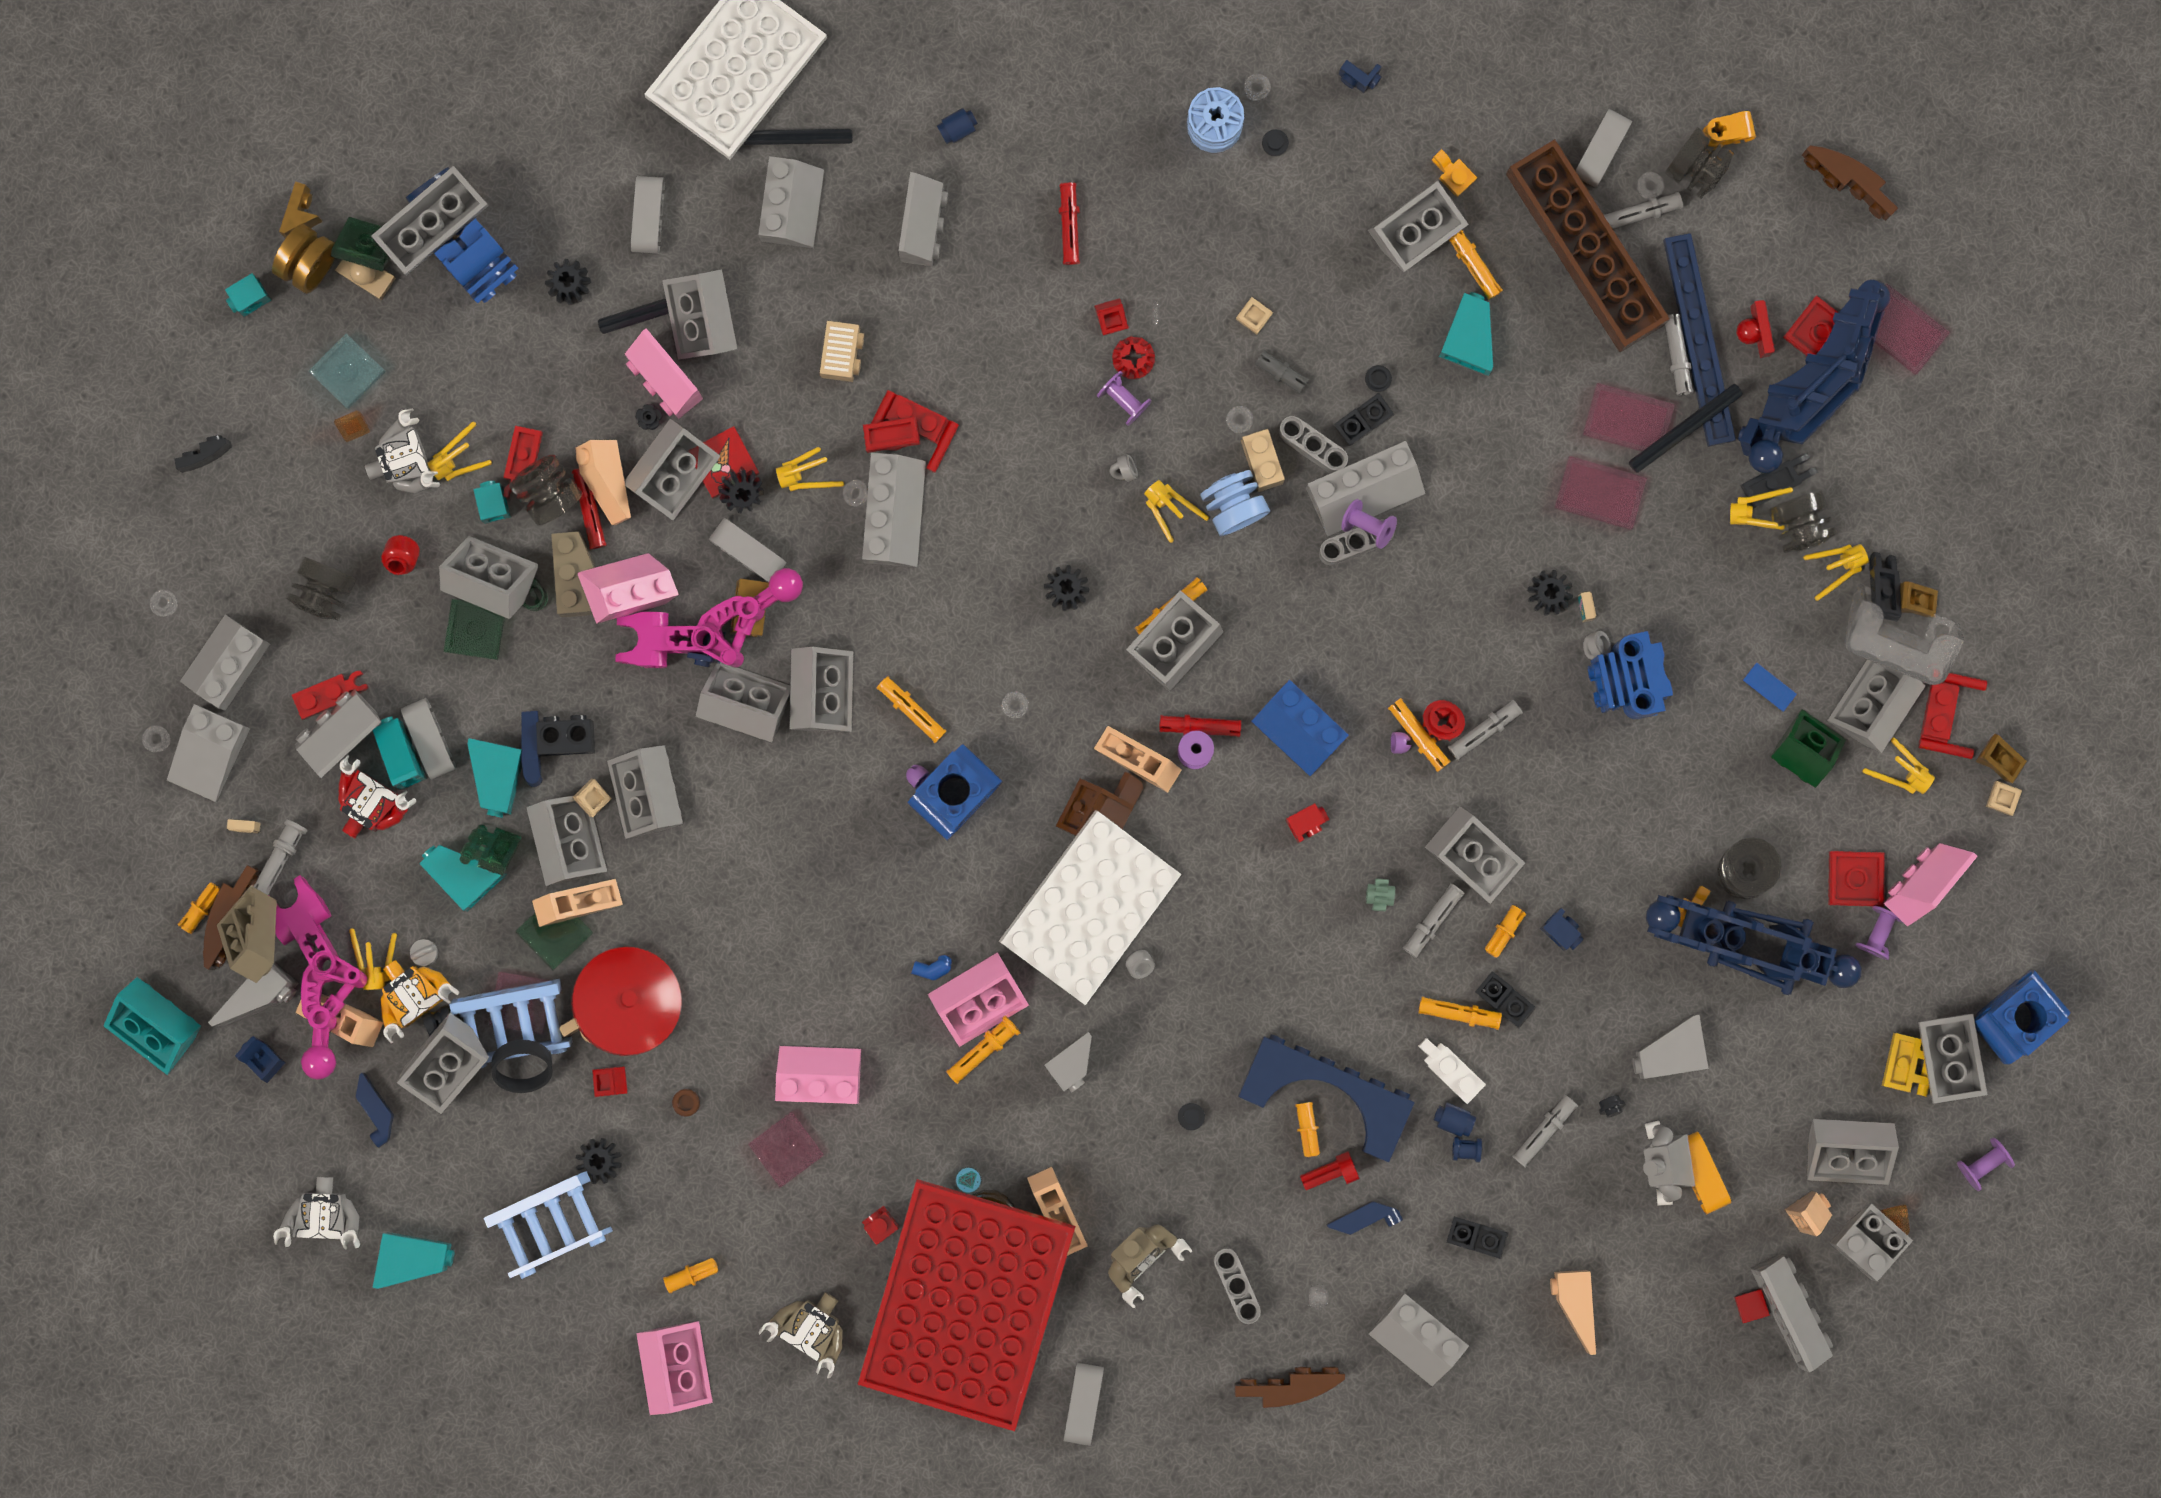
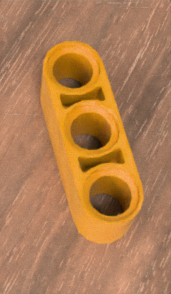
M1699 1132L1688 1135L1695 1186L1692 1188L1698 1201H1702L1701 1208L1707 1215L1731 1204V1199Z

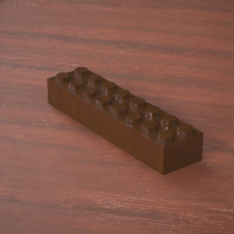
M1554 139L1509 167L1506 176L1618 351L1621 353L1663 327L1669 321V316L1556 140Z

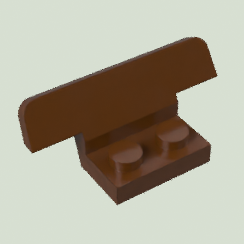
M1124 772L1114 794L1080 778L1056 827L1077 836L1093 812L1097 810L1123 829L1143 790L1142 782L1133 775Z

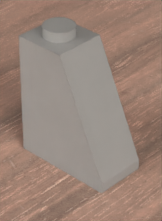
M1700 1015L1687 1017L1636 1051L1637 1058H1633L1635 1074H1639L1640 1079L1709 1069Z

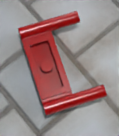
M887 390L871 423L884 422L885 419L890 421L916 416L919 436L938 444L926 469L936 473L959 425L936 412Z
M1933 670L1918 748L1972 759L1974 755L1973 748L1947 742L1950 740L1960 689L1958 686L1985 691L1987 681Z

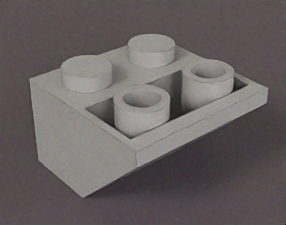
M1869 1204L1846 1223L1830 1244L1870 1280L1878 1281L1913 1240L1873 1204Z

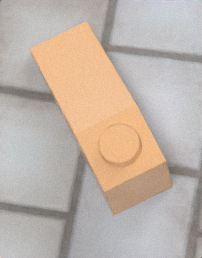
M589 440L576 447V460L579 465L580 474L611 525H617L631 518L617 440Z
M1107 726L1094 748L1167 793L1181 772V769L1171 760Z
M616 879L550 893L532 901L539 927L623 905Z
M321 994V1005L329 998L328 996ZM300 1001L296 1013L306 1018L303 1015ZM345 1004L336 1015V1025L330 1032L352 1044L373 1047L383 1022Z
M1050 1167L1028 1177V1182L1043 1216L1076 1226L1067 1256L1087 1247L1088 1245L1053 1168Z
M1813 1191L1785 1209L1800 1232L1813 1236H1818L1822 1233L1832 1216L1828 1209L1831 1205L1822 1193L1818 1195L1817 1192Z
M1588 1270L1554 1272L1555 1278L1550 1279L1551 1294L1556 1295L1557 1302L1586 1352L1590 1355H1596L1591 1272Z

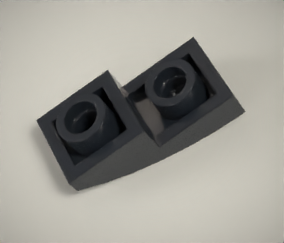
M1377 393L1334 425L1349 446H1351L1395 414L1381 394Z
M221 435L207 437L206 442L199 443L200 454H198V451H188L182 453V457L174 458L176 469L184 473L201 468L224 455L232 448V444Z
M1493 971L1475 991L1477 995L1496 1011L1501 1012L1502 1016L1518 1029L1536 1009L1532 1003L1516 992L1512 986Z
M1454 1216L1446 1243L1501 1259L1508 1232Z

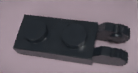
M1805 453L1792 461L1787 460L1783 462L1777 470L1771 473H1762L1740 486L1745 496L1750 497L1779 489L1794 488L1800 485L1802 481L1817 474L1818 471L1815 467L1804 471L1799 476L1797 475L1794 467L1807 462L1810 458L1809 454ZM1775 497L1751 502L1750 505L1754 509Z
M1873 552L1869 560L1872 617L1897 622L1901 618L1902 612L1900 574L1897 571L1896 556H1887L1885 568H1882L1881 554Z

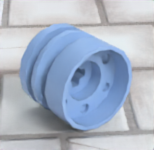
M1220 87L1208 88L1198 93L1191 102L1187 118L1188 134L1192 142L1201 150L1210 153L1223 152L1231 148L1239 140L1244 122L1243 106L1239 98L1227 89ZM1216 113H1219L1220 118H1217L1216 121H1212L1211 117L1215 116Z
M1251 470L1223 477L1200 494L1203 501L1215 499L1206 506L1207 511L1221 510V513L1212 520L1219 536H1225L1238 531L1270 513V509L1263 496L1252 498L1249 496L1250 493L1258 488L1257 483L1253 482L1244 485L1253 478Z

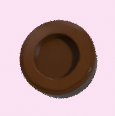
M683 1089L674 1095L672 1106L677 1114L685 1117L691 1116L698 1111L700 1099L693 1090Z

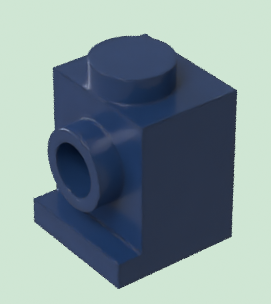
M1559 908L1540 929L1563 951L1569 947L1574 950L1584 938L1577 930L1579 925L1569 916L1564 918L1562 915L1565 911Z

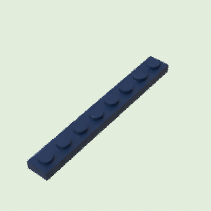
M1689 233L1665 238L1663 242L1678 312L1681 316L1684 340L1689 363L1692 366L1691 372L1700 409L1722 393L1725 388L1692 235ZM1729 407L1722 410L1703 425L1708 447L1731 443L1736 440Z

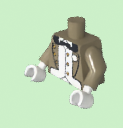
M1161 1225L1137 1228L1111 1254L1112 1264L1108 1270L1109 1277L1119 1291L1123 1293L1122 1298L1133 1308H1135L1133 1300L1138 1296L1143 1301L1144 1296L1131 1286L1132 1283L1168 1248H1171L1180 1261L1185 1260L1181 1255L1184 1250L1192 1252L1184 1239H1177L1176 1236Z
M825 1292L817 1305L810 1300H807L805 1303L802 1301L793 1302L781 1308L768 1323L764 1324L759 1330V1335L763 1330H768L771 1333V1337L767 1342H771L776 1335L819 1362L816 1370L817 1374H819L821 1368H827L829 1370L827 1378H830L834 1371V1364L842 1350L843 1330L838 1325L840 1320L831 1315L838 1300Z

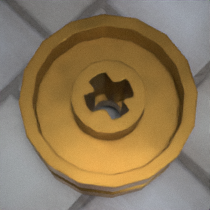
M300 224L289 233L281 244L273 261L272 273L284 281L292 280V285L305 294L311 293L318 287L332 266L337 253V245L324 236L317 238V233L305 224Z

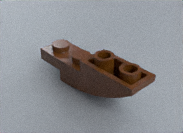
M1811 145L1802 154L1805 158L1804 163L1813 171L1817 170L1824 176V183L1833 190L1836 188L1840 192L1848 185L1850 193L1860 201L1863 199L1870 206L1869 211L1876 218H1883L1886 221L1898 209L1879 190L1886 181L1859 161L1840 152Z
M246 866L235 886L223 883L215 898L204 936V967L208 970H215L216 967L221 968L227 960L217 924L250 886H254L262 871L253 866Z
M1295 1367V1372H1289V1383H1284V1378H1268V1383H1257L1255 1378H1242L1240 1383H1234L1235 1397H1262L1263 1408L1293 1405L1310 1400L1331 1390L1345 1380V1373L1339 1372L1338 1367H1322V1372H1311V1367Z

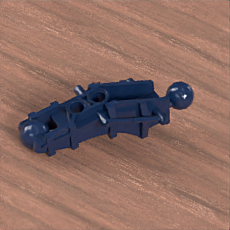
M1867 280L1858 290L1851 288L1849 293L1850 300L1839 313L1835 312L1833 317V323L1835 324L1816 355L1808 353L1804 367L1788 378L1769 385L1767 391L1769 396L1762 417L1758 421L1764 437L1763 440L1753 444L1749 451L1748 459L1750 465L1756 471L1771 473L1777 470L1783 459L1782 449L1778 445L1779 440L1802 445L1826 420H1829L1835 414L1834 412L1855 391H1859L1869 364L1884 310L1890 302V292L1884 283L1877 280Z
M1658 895L1657 900L1651 903L1646 911V921L1649 926L1647 932L1653 933L1654 937L1710 953L1707 960L1709 966L1715 967L1718 963L1782 988L1781 992L1785 995L1792 994L1795 981H1799L1800 978L1826 986L1829 978L1830 982L1838 988H1851L1861 978L1862 968L1859 961L1854 957L1845 954L1835 957L1837 949L1812 942L1809 936L1814 922L1809 919H1803L1802 922L1742 910L1735 908V902L1729 900L1725 902L1723 911L1670 895L1666 897ZM1678 907L1687 909L1680 935L1670 933L1677 928L1680 922L1681 913ZM1753 918L1777 923V925H1771L1769 928L1763 927V923ZM1743 927L1787 940L1780 965L1736 952L1745 943L1746 934ZM1752 964H1755L1762 973L1752 969L1750 970L1740 965L1751 966Z

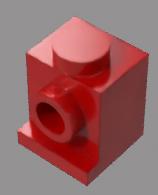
M1314 803L1288 817L1285 821L1297 843H1300L1304 840L1302 835L1306 834L1309 838L1322 831L1320 825L1329 821V817L1322 806L1318 808Z
M884 1206L862 1221L865 1231L876 1245L900 1228Z

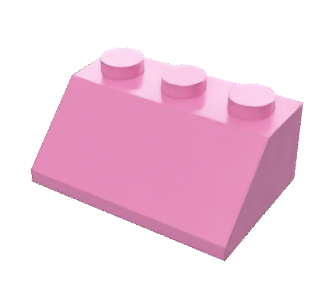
M647 329L643 330L625 353L629 360L626 365L635 376L639 373L646 380L643 386L652 396L657 393L663 400L659 405L669 417L674 414L679 419L703 398L698 389Z
M649 553L578 573L596 624L667 604L679 595L669 569Z
M1941 843L1932 849L1926 847L1916 857L1919 862L1916 865L1912 864L1902 874L1905 879L1902 882L1898 881L1890 888L1888 893L1891 896L1884 904L1905 925H1911L1936 908L1977 858V855L1973 852Z
M998 952L928 994L939 1016L959 1047L1003 1021L1002 1017L1004 1015L1009 1018L1029 1006Z
M780 1046L776 1072L775 1101L858 1104L861 1049Z
M699 1321L636 1333L650 1415L669 1414L713 1403Z

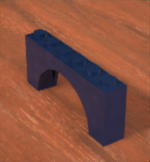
M1271 1034L1269 1039L1266 1037L1262 1038L1237 1097L1264 1108L1268 1099L1278 1089L1289 1083L1299 1080H1319L1332 1084L1344 1091L1355 1102L1362 1114L1365 1124V1142L1362 1151L1390 1162L1415 1103L1409 1100L1410 1094L1396 1088L1394 1093L1385 1090V1083L1370 1078L1369 1082L1360 1079V1072L1345 1067L1344 1071L1334 1067L1336 1062L1320 1056L1319 1060L1309 1056L1311 1051L1295 1045L1294 1049L1284 1046L1286 1040Z

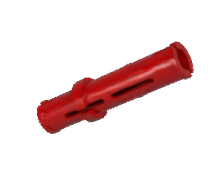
M1061 183L1059 185L1061 207L1058 210L1062 218L1063 264H1080L1077 214L1080 213V208L1077 206L1076 200L1077 186L1076 183Z
M579 468L572 470L577 490L575 497L580 503L589 548L605 547L607 545L595 497L582 478Z
M1185 714L1184 717L1160 715L1159 732L1183 733L1184 736L1191 731H1201L1207 735L1240 737L1241 720L1190 717L1188 714Z

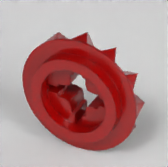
M1130 336L1120 340L1113 350L1112 361L1116 371H1121L1123 377L1139 379L1146 376L1152 370L1155 362V353L1151 344L1142 337ZM1131 347H1133L1137 355L1141 354L1142 356L1137 359L1136 368H1134L1131 360L1123 359L1130 356Z
M1438 700L1430 703L1422 715L1424 720L1423 727L1427 728L1429 735L1437 737L1438 741L1444 739L1450 742L1452 739L1459 737L1465 727V718L1462 711L1449 701ZM1449 716L1446 725L1438 726L1440 719Z

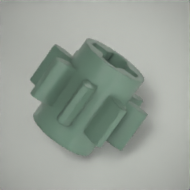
M1376 878L1375 884L1368 883L1366 904H1373L1372 910L1385 912L1386 906L1394 905L1395 886L1388 885L1389 879Z

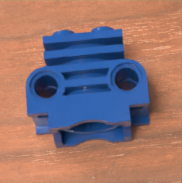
M474 218L456 233L458 237L455 240L451 237L434 252V255L470 294L473 300L477 303L482 300L485 303L496 294L494 289L501 283L507 285L517 276L515 271L518 267L511 262V259L503 253L504 251Z
M1648 631L1631 634L1622 638L1613 646L1611 653L1605 656L1603 654L1598 655L1590 661L1591 665L1588 666V675L1590 681H1595L1597 692L1593 693L1596 708L1601 707L1602 713L1608 712L1611 709L1615 711L1622 707L1624 713L1629 718L1642 719L1658 715L1657 713L1666 711L1663 700L1673 696L1671 683L1664 671L1662 642L1651 644ZM1624 646L1632 650V656H1628L1624 652ZM1636 698L1643 701L1644 709L1637 707Z
M962 744L955 752L952 751L915 790L916 793L907 803L948 841L989 799L1003 781ZM962 778L970 786L968 798L960 805H947L940 798L941 786L948 779Z
M2029 970L1982 1008L1974 1017L1976 1031L2001 1059L2000 1061L2003 1064H2011L2023 1055L2029 1056L2069 1021L2067 1017L2071 1012L2037 972ZM2021 1003L2029 1008L2032 1018L2030 1026L2025 1031L2018 1028L2014 1017L2015 1011Z

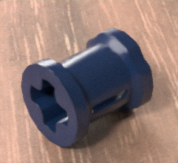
M1458 1137L1453 1138V1161L1472 1159L1476 1163H1480L1482 1152L1481 1138H1477L1476 1141L1459 1140Z

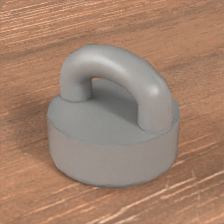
M1128 454L1118 457L1117 463L1113 464L1109 470L1112 477L1119 480L1125 479L1127 482L1138 477L1136 465Z
M1597 631L1585 637L1583 649L1587 658L1592 660L1598 655L1603 654L1605 656L1610 653V640L1604 632Z
M418 940L410 949V958L419 966L432 965L438 958V948L430 940Z
M1138 950L1132 953L1125 963L1130 975L1136 979L1148 976L1155 966L1152 957L1146 950Z

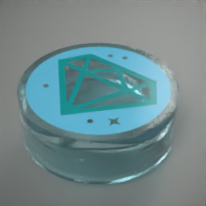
M971 1166L961 1168L955 1176L956 1187L959 1191L966 1194L976 1192L982 1184L981 1173Z

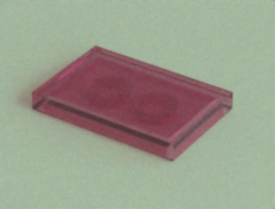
M1886 283L1885 286L1890 292V302L1884 310L1875 344L1916 375L1950 332Z
M1597 383L1582 435L1642 452L1667 433L1675 404Z
M1569 456L1554 508L1632 530L1647 478Z

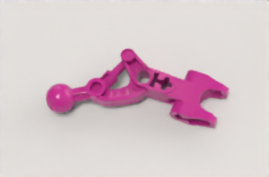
M790 568L777 570L770 577L767 589L754 598L735 596L721 602L702 615L697 626H668L669 614L664 612H639L617 618V625L634 628L638 634V642L632 651L616 654L615 662L637 665L644 668H667V654H688L690 652L706 653L725 665L735 668L740 667L744 662V656L740 650L746 635L750 636L755 622L762 619L765 609L778 600L790 602L797 599L803 588L801 576ZM739 615L734 628L737 633L731 644L724 638L721 629L730 619ZM710 633L711 641L707 646H704L703 638L706 634ZM683 636H685L687 638H690L691 642L680 641V643H678V640L682 639Z
M299 875L294 878V884L298 892L297 901L292 907L286 909L280 908L278 904L276 906L275 934L283 945H287L296 939L309 963L302 978L301 1004L303 1015L313 1027L312 1047L303 1053L301 1065L308 1077L319 1080L327 1078L334 1072L336 1066L335 1055L328 1048L329 1032L336 1025V1015L344 1007L345 1003L343 1001L354 987H364L368 978L364 972L339 958L320 923L331 917V913L323 898L312 889L304 877ZM314 939H316V940H315V944H316L317 948L320 949L321 951H317L316 949L313 948V945H314L313 940H314ZM327 960H331L330 968L323 971V964ZM335 981L344 984L335 996L331 994L326 1002L321 1005L322 988L325 983Z

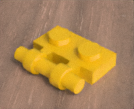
M1893 1033L1882 1086L1911 1092L1912 1083L1919 1084L1917 1095L1927 1097L1929 1081L1924 1053L1920 1050L1921 1039ZM1918 1059L1924 1060L1921 1075L1915 1074Z

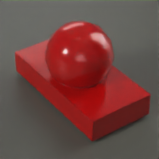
M1764 300L1755 301L1750 306L1753 319L1747 318L1742 320L1736 328V335L1744 344L1757 343L1760 358H1765L1773 354L1775 349L1766 302Z
M916 416L863 425L867 453L883 450L897 451L903 447L920 445Z

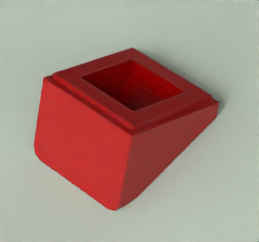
M1120 298L1095 305L1103 335L1128 329Z
M625 1067L592 1070L595 1097L627 1094Z

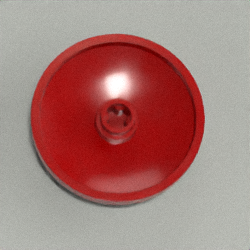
M635 947L613 948L594 957L580 972L572 993V1011L579 1030L595 1047L613 1055L635 1056L656 1048L672 1033L681 1012V991L673 971L655 954Z

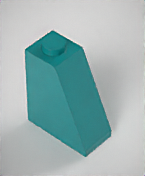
M1470 292V294L1464 293L1439 357L1489 376L1493 368L1490 304L1484 301L1485 298L1480 294Z
M392 716L382 719L381 723L373 729V733L392 786L403 790L426 780L427 777L402 720L398 718L393 719Z
M469 738L467 744L480 807L487 809V815L503 818L504 813L511 815L522 768V750Z
M441 845L430 847L422 855L424 860L419 863L458 906L467 912L507 875L501 869Z
M389 1232L383 1233L373 1288L379 1289L446 1271L447 1266L451 1267L454 1260V1250H450L452 1243Z

